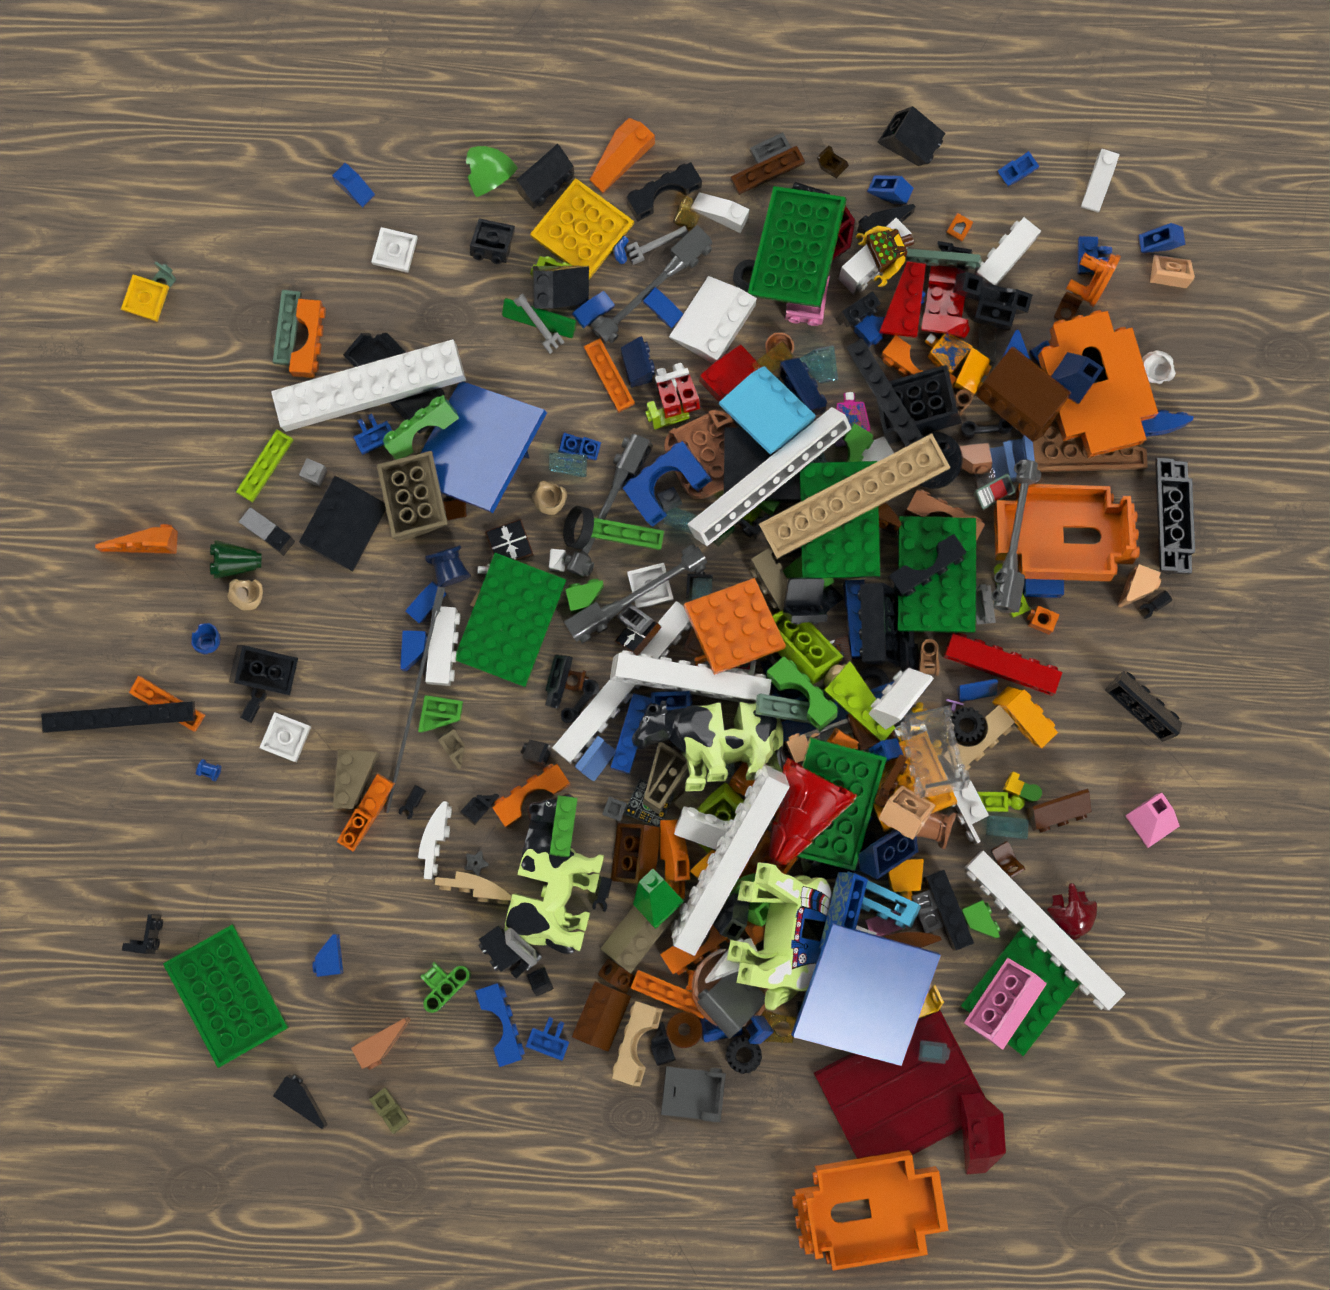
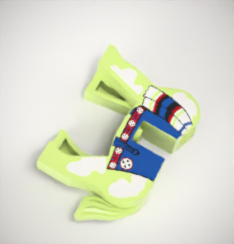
M758 862L755 881L741 880L738 900L771 902L765 924L764 950L756 952L748 943L730 940L727 960L739 964L736 983L768 988L765 996V1008L775 1010L780 1005L790 1001L799 991H806L808 989L821 949H819L820 941L801 938L804 919L826 922L833 894L829 884L823 878L815 877L811 879L804 875L792 877L783 874L776 865Z

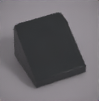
M545 967L527 974L535 996L554 989Z

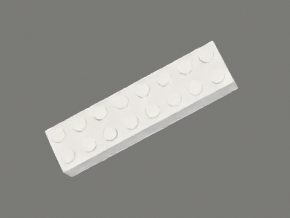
M622 650V653H618L613 657L610 680L671 691H690L694 695L744 703H754L758 694L769 695L771 679H767L766 675L763 674L750 676L745 671L736 670V673L726 670L714 675L712 669L709 668L710 666L706 664L693 666L690 665L691 662L680 660L679 663L671 662L672 659L666 657L653 659L652 655L641 654V656L633 655L634 652Z

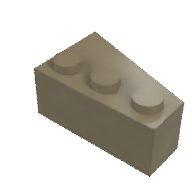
M770 547L751 559L749 572L753 578H757L760 582L759 588L764 595L767 594L770 598L769 604L772 609L780 612L784 607L789 578H786L781 570V564L777 563L771 554L773 550Z
M662 742L658 743L643 799V804L660 814L688 771L687 761L684 756Z
M338 749L333 808L342 810H355L376 761L380 756L378 752Z

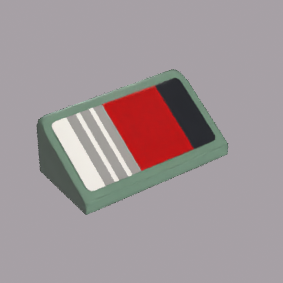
M1007 473L975 490L973 495L982 510L995 504L997 500H1003L1016 493Z

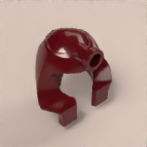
M1070 883L1067 907L1064 906L1062 894L1053 895L1052 906L1048 907L1047 911L1055 923L1072 940H1077L1080 936L1087 934L1093 927L1097 915L1096 901H1089L1086 898L1085 891L1077 892L1075 884Z

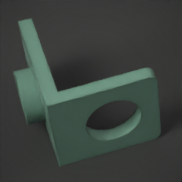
M155 261L154 264L159 271L152 280L157 282L159 279H165L167 281L166 285L170 289L176 281L172 274L173 270L167 265H161Z

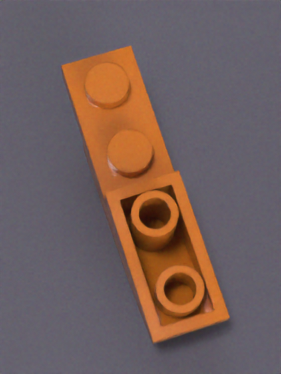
M380 774L376 775L360 805L355 809L338 838V843L353 852L355 851L385 805L387 797L395 785L394 782Z
M678 819L661 820L660 859L665 860V881L682 899H685V880H690L685 838L674 835Z

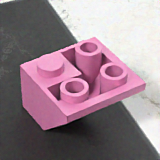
M1163 793L1154 795L1125 815L1147 848L1180 827L1174 809Z

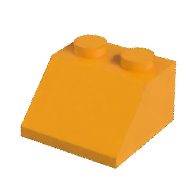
M971 348L953 388L967 390L974 396L983 384L981 382L983 376H988L992 366L989 363L991 359L976 349Z

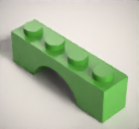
M444 395L436 397L430 402L429 406L419 409L410 420H404L395 431L388 432L383 439L384 446L396 460L405 458L414 452L412 440L418 430L425 426H438L445 429L459 419L457 411Z
M852 423V429L842 438L848 449L846 462L862 461L864 458L862 453L865 449L868 450L874 442L872 439L873 434Z
M782 657L767 670V679H771V683L779 691L796 689L807 697L810 707L806 718L819 732L837 717L838 708L831 700L828 701L824 697L822 690L817 686L814 687L810 683L809 677L805 673L801 674L791 659L787 660L785 657Z

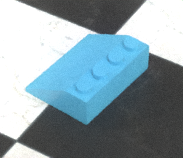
M765 366L751 373L719 402V405L769 454L786 445L813 423L816 416Z

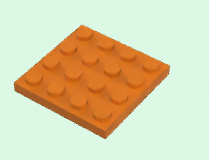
M755 578L684 603V609L714 675L780 651L786 647Z

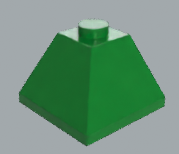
M652 869L639 881L633 905L656 929L684 901Z

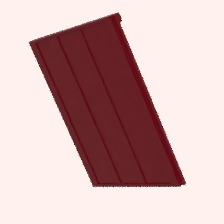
M941 1010L918 1018L902 1066L850 1053L813 1072L856 1159L907 1150L914 1155L962 1129L960 1094L980 1092L985 1097Z

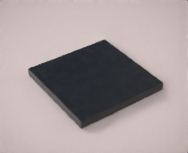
M725 428L724 494L777 452L769 454L743 428ZM800 471L763 501L800 502Z

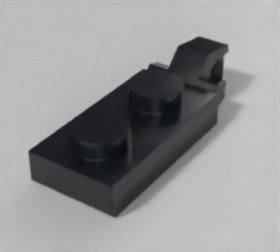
M900 631V670L904 672L906 669L911 668L919 671L918 644H915L914 631Z
M558 654L554 656L545 689L547 691L546 706L559 708L573 657Z

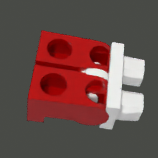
M682 363L674 364L672 366L673 372L667 373L665 368L656 369V387L665 419L682 414L680 401L684 413L700 409L699 397L689 375L688 368H684Z

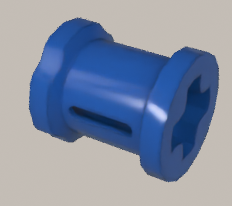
M202 759L196 769V775L206 776L215 782L220 775L221 765H213Z

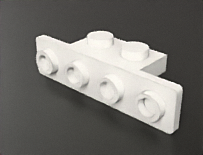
M948 779L957 799V804L951 807L955 806L958 812L956 817L959 823L965 825L967 829L965 834L968 840L978 844L981 841L972 824L989 816L971 781L953 789Z

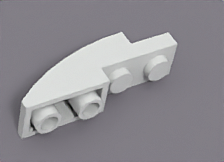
M443 801L436 809L422 836L418 859H425L424 879L434 880V876H437L438 864H435L436 856L440 855V845H437V841L445 842L446 837L449 838L450 826H447V819L451 818L452 806H449V803Z

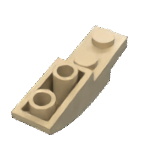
M456 871L455 879L435 878V885L440 886L439 890L451 891V887L459 888V892L470 893L471 889H474L473 897H477L478 902L489 903V899H496L498 904L508 905L509 901H511L512 895L502 887L473 874Z

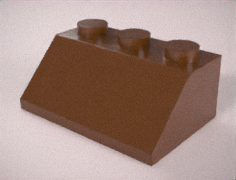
M1087 788L1025 809L1032 830H1039V833L1051 830L1050 825L1057 824L1060 827L1069 824V819L1075 818L1078 821L1087 818L1086 814L1092 812L1089 789Z
M617 824L611 872L613 882L638 884L652 869L656 871L660 827L642 824Z
M595 981L572 1038L609 1052L632 996Z

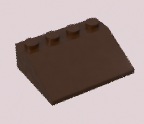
M1011 347L983 382L976 397L1034 442L1044 436L1071 392L1015 347Z

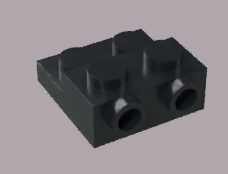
M479 218L470 244V256L479 261L488 259L494 264L506 263L511 250L515 226Z
M872 291L841 311L836 321L839 325L844 323L846 327L850 325L855 327L863 321L862 318L868 315L871 317L877 313V308L881 303Z

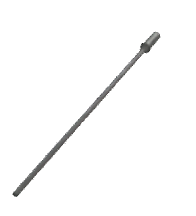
M439 586L433 608L431 609L432 621L392 781L395 785L436 617L441 612L440 608L445 588ZM395 785L389 794L385 813H389Z

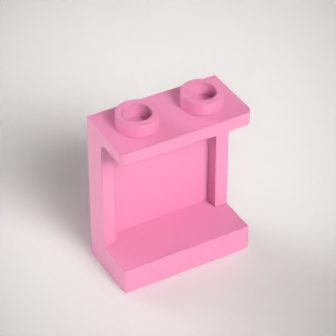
M830 276L827 279L821 308L787 303L785 319L791 323L806 322L810 326L822 325Z

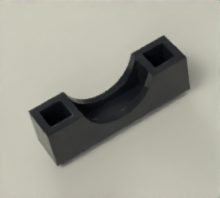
M692 162L684 163L678 166L675 171L663 174L655 182L650 181L646 183L642 189L631 191L626 197L627 205L638 222L654 213L653 204L659 194L664 191L675 190L687 196L702 188V179Z
M969 272L957 274L953 293L976 301L981 299L1016 308L1015 314L1017 315L1028 313L1033 294L1018 289L992 285L984 281L983 277Z
M955 534L937 544L936 561L928 569L914 570L904 565L888 576V580L900 597L912 595L916 592L915 588L922 585L924 587L932 581L931 577L938 574V576H941L948 571V566L951 564L956 566L965 560L963 557L967 552Z
M945 870L923 877L942 917L945 933L952 950L957 951L974 944Z

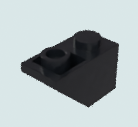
M733 892L713 923L722 936L737 941L747 926L750 902L738 900V893Z

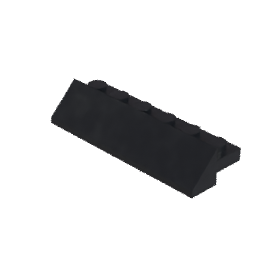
M1155 458L1160 571L1167 575L1192 574V554L1195 553L1193 484L1192 478H1188V462L1174 461V459Z

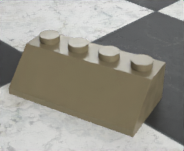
M633 906L600 949L629 973H632L679 910L676 909L655 929L640 911Z

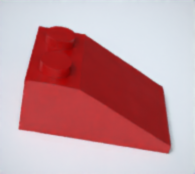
M740 344L700 375L699 382L720 402L746 377L762 366Z

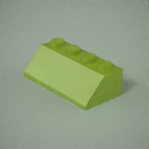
M783 610L772 616L786 645L785 649L777 651L778 654L787 660L791 659L796 664L797 670L809 677L812 685L824 679L830 668L837 665L843 659L841 653L812 623L793 624L785 617Z

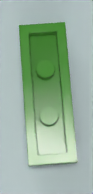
M558 795L549 855L570 856L578 798Z

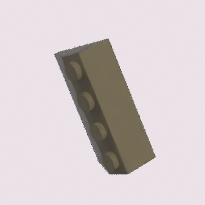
M432 451L377 465L393 539L399 542L415 538L448 525Z

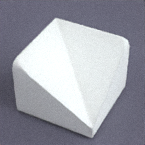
M550 550L549 569L551 571H565L566 550Z

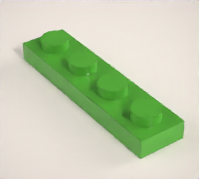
M594 518L591 538L661 550L664 531Z

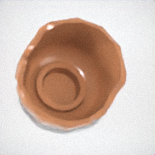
M783 332L772 334L765 343L766 353L776 361H785L794 352V341Z

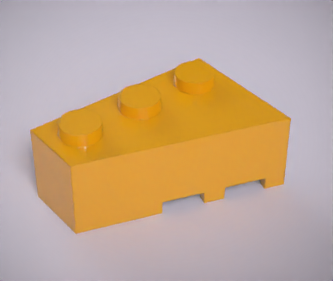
M1006 687L992 703L995 706L1000 705L1018 726L1017 729L1034 746L1043 748L1058 733L1054 728V722L1042 714L1044 712L1043 709L1030 700L1032 697L1026 690Z

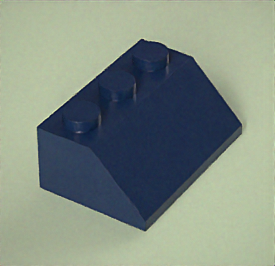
M800 358L781 362L778 374L784 385L815 415L824 412L827 400L823 394L818 392L816 380L810 378L806 363L801 362Z
M894 829L859 854L860 871L876 879L880 878L918 853L917 835L914 839H911Z

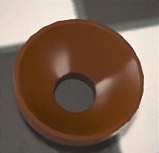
M690 1012L676 1013L668 1021L667 1036L671 1043L677 1047H692L702 1036V1024L699 1018ZM683 1023L690 1026V1032L687 1035H681L678 1031L679 1026Z

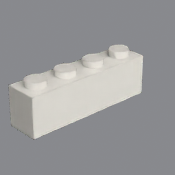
M1025 217L1020 222L1016 221L1010 228L1011 233L1009 235L1005 234L998 242L1000 245L997 249L994 247L987 255L988 259L986 262H981V267H976V275L983 277L984 281L997 286L1038 238L1041 230Z
M441 606V612L436 617L429 645L425 682L431 685L450 686L451 681L455 679V670H452L453 662H456L457 651H454V644L458 643L459 632H456V624H460V613H458L455 607Z
M684 806L677 821L674 835L717 850V843L721 836H725L729 821H723L712 814H704L693 807L688 808Z

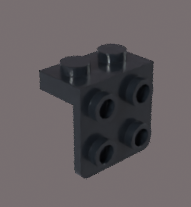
M811 577L788 579L783 614L791 623L801 624L809 622L818 624L819 622H827L828 615L820 607L824 579Z

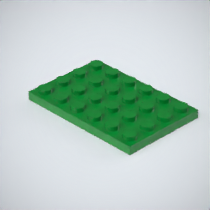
M773 186L748 293L754 297L821 308L847 201L846 197Z
M877 461L809 463L800 470L801 502L871 466ZM878 506L803 545L802 578L880 577Z
M899 516L902 524L899 528L898 569L904 565L914 570L928 569L936 561L937 544L952 534H955L967 553L963 557L964 561L956 566L951 564L947 567L948 571L941 576H938V574L931 577L932 581L924 587L922 585L915 588L916 592L908 597L905 595L900 597L898 595L897 631L975 633L976 518Z
M495 553L459 644L456 661L526 687L567 580Z
M810 737L802 766L831 783L842 786L857 794V797L846 810L832 821L830 826L813 839V843L802 851L798 857L855 871L887 758L885 756Z
M234 924L163 963L217 1068L224 1066L289 1028Z
M1021 927L960 1006L969 1014L971 1013L1007 958L1035 973L1046 983V986L1007 1043L1024 1057L1079 983L1076 980L1071 981L1064 974L1066 970L1061 965L1059 967L1050 960L1052 956L1047 951L1045 953L1036 946L1037 941L1033 937H1027L1022 931L1023 927Z

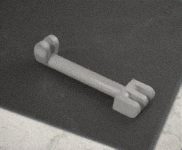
M683 226L639 247L637 242H634L625 248L627 252L634 250L628 255L630 258L637 256L631 260L632 264L635 265L645 260L644 253L678 237L683 238L688 234V231Z
M523 293L513 300L518 307L522 306L546 340L541 344L549 354L553 352L549 346L550 344L555 349L559 347L555 340H558L561 345L565 343L558 332H555L553 335L549 332L527 302V298Z

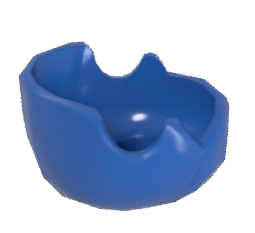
M210 623L198 625V630L192 633L191 644L196 652L204 655L209 654L220 646L221 636L214 625Z

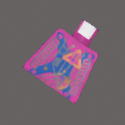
M853 392L844 393V402L837 403L836 410L846 415L850 426L852 423H855L870 432L864 402H855V393Z

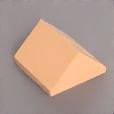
M1154 254L1150 283L1187 288L1194 280L1195 275L1191 260Z

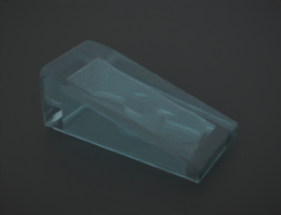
M550 453L549 470L578 477H587V455Z
M988 816L986 835L1028 839L1029 820Z

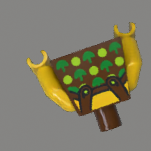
M876 226L866 231L865 235L858 233L856 238L861 239L863 237V240L858 245L865 246L867 244L879 273L883 274L875 276L874 281L881 278L882 283L878 287H883L887 284V279L895 275L904 264L908 253L906 247L914 245V240L911 234L901 237L898 229Z

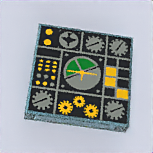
M640 778L624 814L647 825L660 827V822L664 820L675 794H672L660 814L643 804L648 781Z

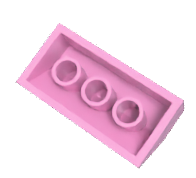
M1007 958L964 1024L1003 1050L1046 986V983L1035 973Z

